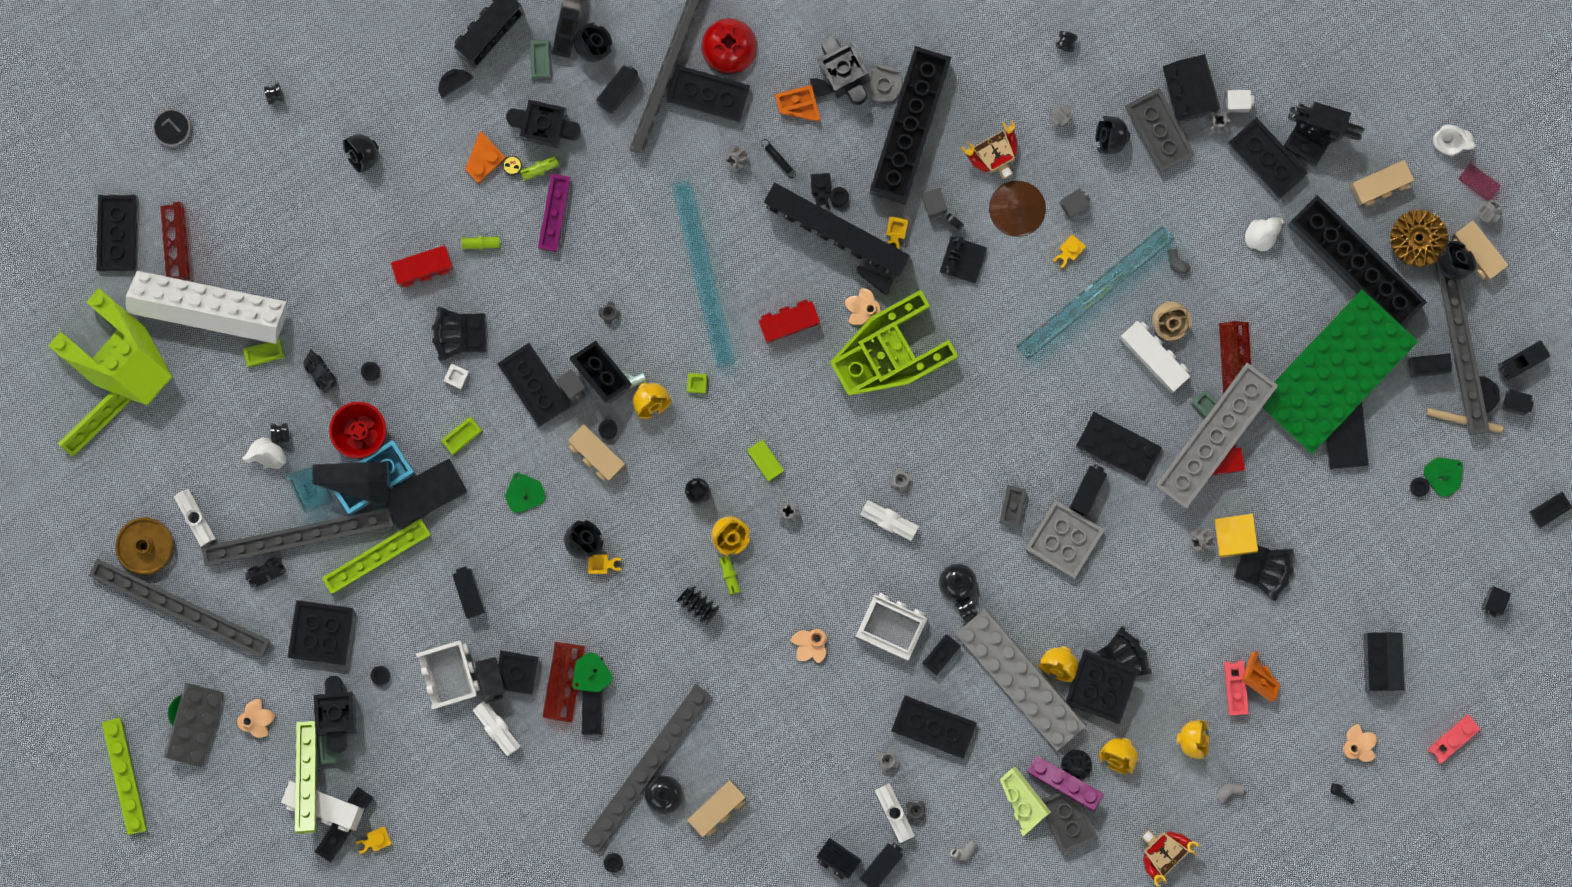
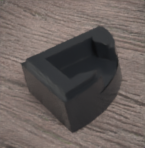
M818 78L810 79L815 98L833 94L830 85L824 80Z

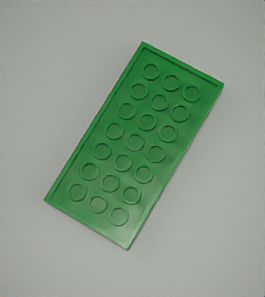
M1361 289L1274 381L1278 386L1262 408L1313 454L1419 341Z

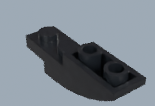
M582 0L562 1L551 52L552 55L570 58Z

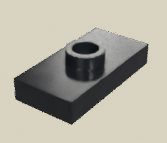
M1562 491L1529 511L1537 526L1541 528L1572 509V506Z

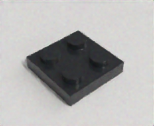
M500 650L498 666L505 691L533 695L539 657Z

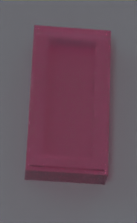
M1471 163L1468 164L1458 178L1487 201H1490L1501 186Z

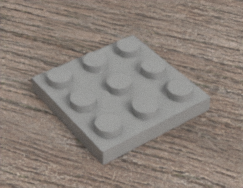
M1055 500L1025 549L1075 579L1104 532V529Z

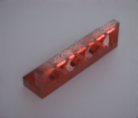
M173 202V205L160 206L166 277L190 280L184 204L182 202ZM174 209V220L170 222L166 218V210ZM172 226L175 228L176 238L173 241L167 236V232ZM173 245L177 247V257L175 260L169 256V250ZM177 264L179 276L171 277L170 269Z
M1230 321L1219 323L1223 394L1241 371V366H1244L1246 363L1251 365L1249 322ZM1239 326H1242V336L1239 334ZM1241 346L1243 348V355L1240 353Z
M555 641L542 718L572 723L578 689L573 688V677L569 679L568 670L572 668L574 671L576 661L584 655L585 646ZM572 648L578 649L577 657L574 660L571 657ZM569 686L571 692L570 696L566 698L564 693L565 689ZM564 706L567 708L566 718L560 717Z

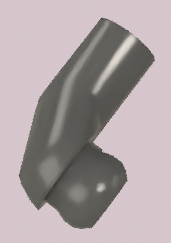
M1177 249L1168 250L1170 267L1181 274L1189 272L1190 264L1178 258Z

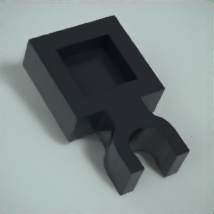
M830 173L810 174L812 194L818 195L816 205L819 206L818 201L823 199L826 202V206H828V198L825 196V193H831Z

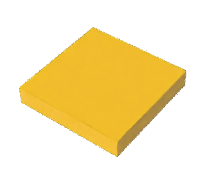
M1253 514L1214 519L1220 558L1258 552Z

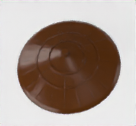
M1010 181L1001 185L993 193L989 204V214L995 227L1002 233L1013 237H1023L1033 233L1041 226L1046 214V203L1043 195L1034 185L1025 181Z

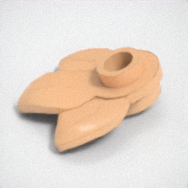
M861 288L859 296H851L845 300L846 307L849 311L853 312L848 321L853 325H863L870 317L881 312L880 304L875 301L874 294L868 289ZM870 306L874 307L873 312H868Z
M814 629L810 632L801 630L792 636L791 642L799 646L797 649L798 661H806L813 657L817 663H820L825 658L826 648L824 645L827 637L824 631L820 629ZM815 635H819L821 637V640L819 642H815L813 640V637Z
M255 699L246 705L244 713L237 719V725L240 730L250 732L254 737L268 736V731L265 726L272 723L276 715L270 710L262 709L261 699ZM248 718L251 721L250 725H245L244 719Z
M1359 724L1352 726L1346 734L1347 742L1343 746L1345 756L1349 759L1358 758L1363 762L1373 760L1376 756L1371 749L1377 743V735L1371 732L1362 733ZM1352 746L1355 747L1356 752H1353V751L1351 750V747H1352Z

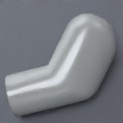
M1227 783L1218 790L1217 799L1224 803L1232 794L1243 795L1245 786Z
M969 840L965 848L952 849L950 857L954 861L968 860L977 844Z

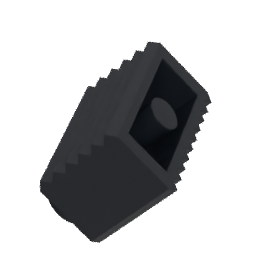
M1450 353L1408 359L1411 378H1417L1418 376L1428 377L1429 375L1436 376L1437 374L1447 375L1452 371Z
M830 837L816 856L819 859L818 863L826 869L828 866L835 870L833 874L842 880L845 877L849 879L861 861L859 857Z

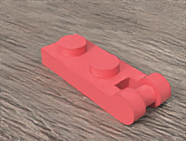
M1239 660L1237 663L1226 661L1223 665L1228 716L1249 714L1246 684L1242 681L1245 673L1244 661ZM1238 670V676H1232L1231 671Z
M1467 714L1429 746L1427 750L1431 754L1433 753L1437 757V762L1441 764L1481 729ZM1441 745H1443L1446 749V751L1443 753L1439 749Z

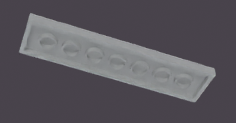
M1246 363L1155 487L1187 509L1278 385Z
M986 608L956 633L959 639L1056 751L1087 726Z

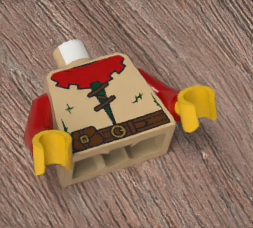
M1011 119L1009 127H1006L1004 121L1002 122L1005 131L1003 130L976 146L967 142L969 145L968 150L961 146V151L967 154V158L973 167L990 174L999 171L1003 179L1013 174L1009 164L1014 162V157L1017 155L1018 141L1014 130L1015 124Z
M1148 830L1141 837L1148 844L1143 851L1145 854L1143 856L1145 871L1154 881L1156 887H1160L1159 882L1164 881L1167 885L1164 876L1189 851L1193 855H1197L1193 851L1195 846L1201 848L1197 842L1190 840L1183 834L1171 831L1167 833L1162 832L1156 837Z

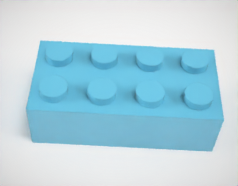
M394 440L379 448L372 455L359 461L390 463V490L416 474ZM334 491L349 515L355 514L371 503Z

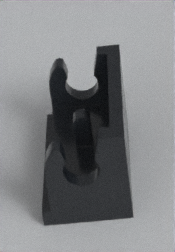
M496 657L475 662L484 703L487 704L488 702L502 699L505 689Z

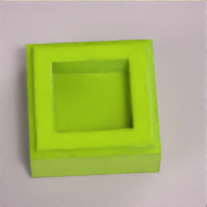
M688 373L687 393L706 394L707 374Z

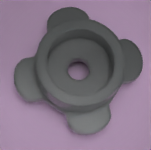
M608 302L606 306L598 310V314L604 318V323L608 325L611 324L612 320L619 319L621 316L613 302Z
M910 801L906 804L908 820L925 819V803L923 801L918 803Z

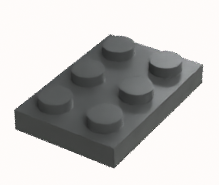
M1060 792L1041 799L1051 811L1046 819L1062 854L1098 839L1083 805Z

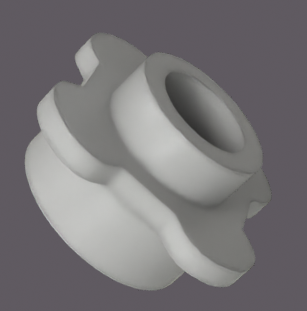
M896 469L894 477L890 479V485L898 487L900 491H905L908 482L912 481V476L904 473L901 469Z
M892 749L883 754L879 753L876 757L880 761V769L882 771H887L891 767L895 768L899 764L894 757L895 752Z

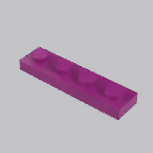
M551 173L538 249L557 252L571 179L569 176Z
M1036 756L1027 771L1029 775L1095 812L1104 797L1102 792L1039 756Z

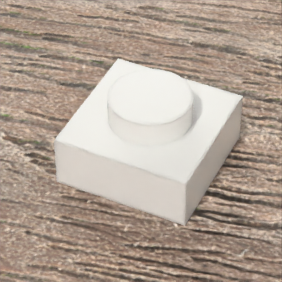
M451 364L443 381L462 389L469 371Z

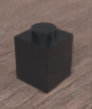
M1509 389L1506 391L1502 410L1524 416L1531 412L1534 401H1531L1533 395Z
M1492 586L1489 588L1481 608L1486 610L1485 614L1492 617L1503 615L1511 593Z

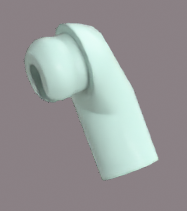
M622 371L632 383L630 388L647 382L644 374L634 377L628 374L627 371Z

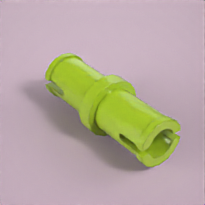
M555 155L541 162L536 161L534 165L520 170L524 182L533 177L543 176L545 172L559 167V163Z
M478 235V237H461L462 250L500 248V236L482 237V235Z
M730 556L718 558L724 574L722 578L726 581L729 595L740 593L741 590L736 578L737 572L734 571Z

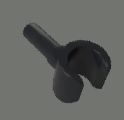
M1332 783L1330 789L1332 794L1340 796L1351 804L1355 802L1348 795L1342 793L1343 786Z

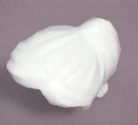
M1450 124L1442 126L1433 137L1435 148L1451 157L1461 153L1463 150H1472L1476 147L1472 133Z
M1272 217L1268 220L1252 221L1245 234L1247 246L1262 252L1272 248L1282 230L1284 220Z
M266 437L255 440L246 455L242 457V460L247 463L257 461L263 465L264 469H279L287 463V457L283 449Z

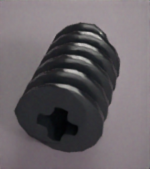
M695 586L687 588L676 602L679 603L683 600L682 607L684 608L689 605L688 612L690 613L695 610L694 617L696 618L701 615L699 621L702 623L707 620L705 625L707 626L717 614L719 606L712 608L713 601L706 603L707 596L700 598L702 592L694 593Z

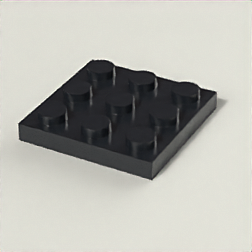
M296 600L288 658L346 666L354 608Z
M1084 649L1066 702L1070 706L1120 724L1139 669Z

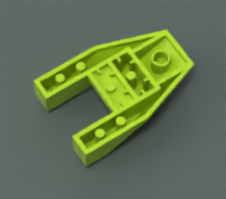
M98 288L86 303L111 323L117 331L93 358L61 331L48 346L93 385L148 406L173 376L147 328L131 314L126 313V310L108 294Z
M921 290L870 317L830 361L848 396L908 385L958 359V354L950 340L915 358L898 326L930 309V305Z

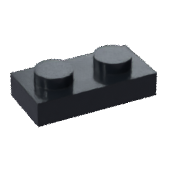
M945 634L922 664L937 676L961 645L948 634Z

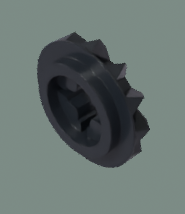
M1071 750L1062 758L1061 768L1070 775L1082 780L1091 772L1092 760L1082 750ZM1070 759L1076 762L1083 759L1080 764L1083 771L1076 768L1071 772L1073 763Z

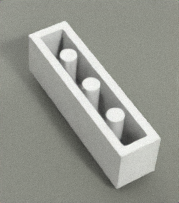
M1137 320L1119 339L1172 394L1190 377L1188 374L1190 371L1184 364H1178L1175 360L1176 356L1170 350L1166 351L1162 347L1163 342L1157 336L1153 337L1148 332L1150 329L1144 322L1140 323Z
M289 781L281 803L287 805L286 809L295 812L296 782ZM316 791V816L321 818L320 822L330 826L333 822L339 825L338 829L349 832L350 829L356 831L364 809Z

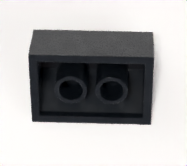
M1205 54L1178 60L1162 67L1178 121H1190L1221 109Z
M597 341L589 344L569 358L605 403H612L621 397L632 385Z
M1363 633L1365 691H1404L1402 633Z

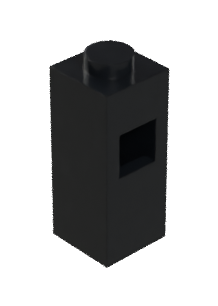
M623 65L598 96L596 103L612 115L640 80L637 75L639 72L632 66L627 67Z
M1542 340L1499 363L1498 371L1502 378H1506L1508 381L1551 357Z
M1095 464L1093 467H1088L1069 506L1070 509L1084 516L1088 515L1107 476L1104 468Z
M466 566L456 569V573L452 574L466 618L470 619L485 614L486 610L473 570L471 568L467 569Z
M894 842L892 845L887 843L860 876L859 880L868 887H878L903 857L901 853L903 849Z

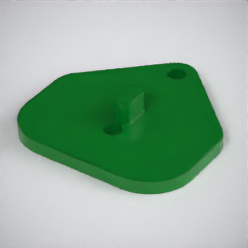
M1437 457L1424 467V477L1439 496H1450L1460 488L1463 462Z
M517 472L513 475L505 493V498L513 512L521 513L541 505L545 500V492L538 480Z
M586 653L576 661L572 683L574 689L600 692L611 683L612 673L596 653Z

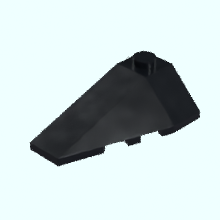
M390 463L313 464L312 484L371 503L390 502Z

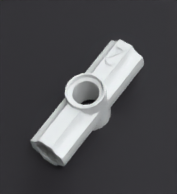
M186 489L176 494L174 498L200 546H206L216 540L205 519L204 513L200 510L190 490ZM194 513L199 514V520L196 523L191 521V516Z
M867 500L860 513L861 516L877 523L884 530L891 533L894 532L909 541L913 539L919 527L903 519L898 513L888 508L884 509Z
M482 702L473 709V712L485 726L484 729L493 741L498 743L507 756L521 747L510 733L507 724L495 713L489 703L485 704Z
M890 783L876 789L875 793L899 843L914 837L915 835ZM894 807L900 810V816L896 819L891 818L889 815L890 809Z

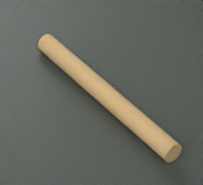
M1432 408L1427 409L1426 415L1467 425L1465 416ZM1488 422L1490 431L1502 433V425Z

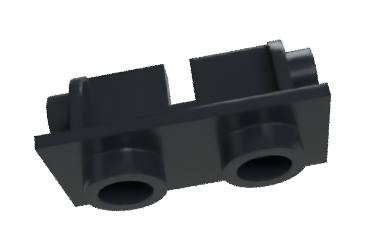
M273 557L259 567L253 566L245 573L246 581L249 580L251 588L254 586L256 588L268 582L265 575L268 574L271 580L284 575L286 568L281 563V557Z

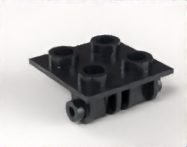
M951 236L940 272L976 284L987 247L966 241L959 236L957 238Z
M311 349L303 362L304 368L308 374L313 376L316 386L326 393L329 387L333 388L338 384L336 382L337 379L332 372L329 373L330 369H326L327 365L324 364L325 362L321 356L314 353Z

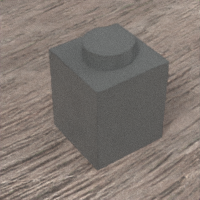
M941 188L923 193L922 200L928 217L938 219L945 216L944 213L948 209Z
M1079 188L1060 200L1059 204L1070 219L1089 207L1090 198L1085 191L1082 192Z

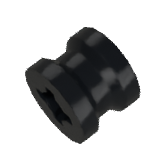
M1060 31V39L1056 43V47L1064 51L1073 52L1075 48L1074 42L1077 41L1078 36L1067 31Z
M276 83L273 87H264L269 105L276 101H284L279 83Z
M287 423L279 426L271 424L272 442H289Z
M969 597L964 602L955 604L963 621L967 620L970 615L978 614Z

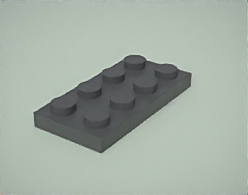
M1160 88L1125 105L1160 173L1195 155Z
M185 683L164 758L202 767L224 694L223 692Z

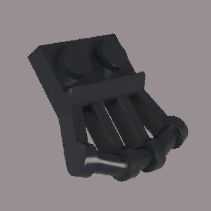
M1299 103L1298 108H1302L1305 110L1309 109V107L1304 106V104ZM1296 122L1284 147L1316 167L1327 147L1332 142L1322 141V136L1319 135L1317 137L1307 135L1305 131H1302L1301 123Z
M438 306V313L432 325V330H434L432 343L439 354V362L460 353L486 352L485 313L458 314ZM445 315L460 320V324L442 325ZM441 330H460V337L442 338ZM461 343V347L446 353L443 344Z
M1257 545L1258 552L1241 555L1233 578L1257 586L1273 601H1276L1278 595L1289 585L1290 574H1293L1292 554H1294V549L1270 550ZM1269 555H1285V565L1268 560L1267 558ZM1265 564L1282 570L1281 578L1263 572ZM1260 578L1276 582L1278 585L1270 591L1260 582Z
M1121 626L1107 646L1095 652L1118 661L1116 657L1133 648L1137 655L1124 662V664L1131 665L1135 661L1140 660L1141 671L1138 672L1137 676L1152 674L1148 666L1146 650L1143 651L1139 644V639L1126 632V628ZM1120 637L1129 643L1115 653L1111 650Z

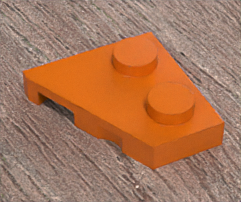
M812 85L775 94L779 114L817 122L821 121Z
M480 131L465 170L479 184L506 157Z
M1254 651L1250 653L1242 681L1268 701L1273 702L1277 698L1280 684L1272 676L1267 665L1262 666L1257 659L1259 656L1258 652Z

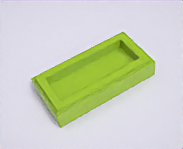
M280 339L277 340L276 344L265 342L243 348L248 368L285 358Z
M469 416L440 441L454 456L478 436L482 430Z
M763 439L747 449V452L768 482L784 472Z

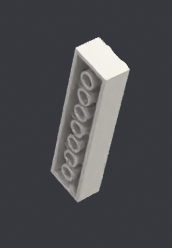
M137 271L126 295V313L276 344L286 319V301Z

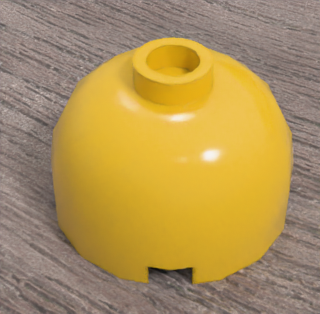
M643 383L638 387L633 396V407L639 418H652V413L658 410V414H660L669 407L672 402L671 396L665 387L658 383Z
M735 516L723 517L712 527V543L721 554L730 556L729 554L735 553L736 555L749 544L750 529L741 519Z
M1061 646V648L1054 647L1043 654L1038 667L1048 676H1050V672L1057 675L1056 680L1072 682L1077 673L1078 661L1071 653V649L1065 646Z
M1206 720L1190 721L1182 727L1181 733L1177 734V744L1181 745L1184 754L1191 758L1205 759L1204 756L1208 754L1209 736H1206L1205 730L1209 729Z
M1127 738L1109 740L1104 744L1098 755L1102 763L1104 760L1109 763L1108 768L1125 775L1129 771L1132 774L1138 762V752L1132 745L1133 743Z

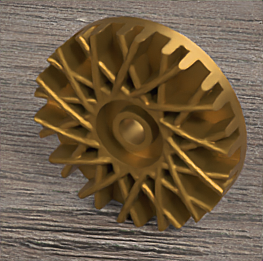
M1417 209L1403 214L1394 223L1390 234V244L1396 257L1403 263L1413 267H1425L1437 261L1440 250L1448 244L1449 234L1447 233V226L1444 225L1445 223L1435 213L1432 214L1429 210L1424 211L1422 209L1421 211H1416ZM1416 236H1421L1423 240L1417 241Z
M147 517L136 518L125 524L119 531L116 538L115 551L120 563L130 572L139 575L155 574L160 572L159 570L165 568L166 564H169L172 553H174V539L168 528L158 520ZM143 543H147V544H148V547H147L146 550H143V549H142V544H143Z

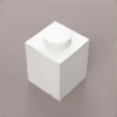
M1228 90L1225 94L1226 112H1249L1251 107H1254V95H1251V90Z

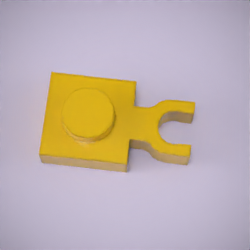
M893 216L889 217L886 235L891 236V239L888 241V244L896 243L899 249L900 243L898 240L899 238L905 239L909 220Z
M1071 234L1059 248L1063 253L1057 255L1053 262L1055 263L1057 259H1062L1063 264L1060 268L1063 269L1067 259L1070 258L1074 261L1086 246Z
M596 554L588 558L587 573L608 574V568L621 571L620 567H614L613 565L615 561H621V558L614 557L608 560L607 554Z
M385 826L367 833L368 840L355 842L356 845L360 843L365 845L364 850L359 851L360 854L366 852L369 847H372L375 852L392 844Z

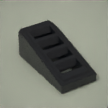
M857 266L856 273L881 293L886 296L888 295L893 282L892 279Z

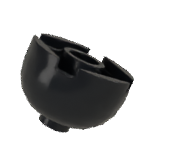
M593 22L584 25L574 38V48L577 54L589 62H597L604 59L611 53V45L613 44L609 32L603 26L598 27L594 25L595 23Z
M1103 116L1104 120L1098 122L1095 139L1096 142L1099 141L1100 147H1097V150L1103 154H1116L1122 151L1127 142H1129L1130 132L1124 121L1120 118Z
M356 134L343 140L344 152H349L351 157L348 161L358 173H363L375 165L378 158L377 150H379L375 140H371L363 134Z
M1451 241L1440 250L1437 258L1440 272L1452 280H1461L1469 276L1476 269V260L1471 251L1467 252L1464 249L1466 246L1459 241Z
M578 520L566 530L564 545L573 557L588 559L601 551L603 541H601L600 535L602 534L592 522Z
M951 564L940 574L939 589L943 596L951 601H965L976 590V575L967 565Z
M661 775L653 778L648 783L645 789V800L652 811L659 814H668L674 812L680 806L683 800V790L676 779Z

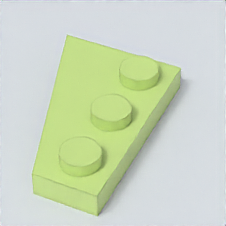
M1013 767L1000 781L1008 801L1012 803L1015 810L1014 816L1016 820H1019L1022 836H1025L1045 819L1051 811L1020 771Z

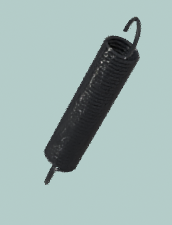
M769 142L765 150L786 174L792 170L794 171Z

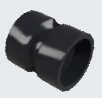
M694 478L686 484L685 494L691 503L701 505L709 499L710 488L705 480Z

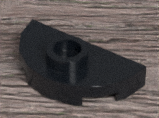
M452 69L447 71L441 77L438 91L441 98L474 79L473 76L464 70Z
M1479 376L1486 413H1488L1497 406L1500 400V391L1497 384L1491 379Z

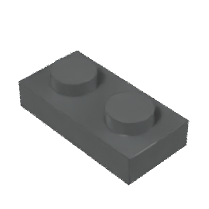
M1007 485L999 523L1015 527L1019 526L1026 489Z

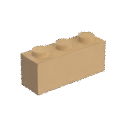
M1403 160L1352 183L1350 188L1359 207L1364 204L1365 207L1376 203L1375 199L1382 197L1386 199L1394 195L1393 191L1399 189L1401 192L1410 188L1414 178L1406 161Z
M1473 220L1451 236L1453 238L1452 241L1463 243L1466 246L1464 249L1467 252L1471 251L1476 260V273L1482 280L1485 279L1487 282L1508 266Z
M584 424L568 440L570 443L568 447L576 455L580 453L584 456L582 461L590 468L594 466L598 470L596 474L603 481L607 479L610 482L626 466Z
M729 780L687 821L702 837L705 835L709 837L717 830L715 825L718 822L723 824L731 817L729 812L733 808L738 810L745 803L743 801L745 796Z

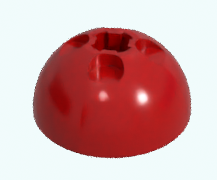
M733 18L721 19L714 22L705 31L701 42L702 55L706 63L713 70L723 74H736L748 68L754 61L757 53V39L752 29L746 23Z
M360 401L351 402L343 405L335 412L330 422L329 435L333 446L341 454L350 458H365L375 453L382 446L386 437V423L380 411L373 405Z

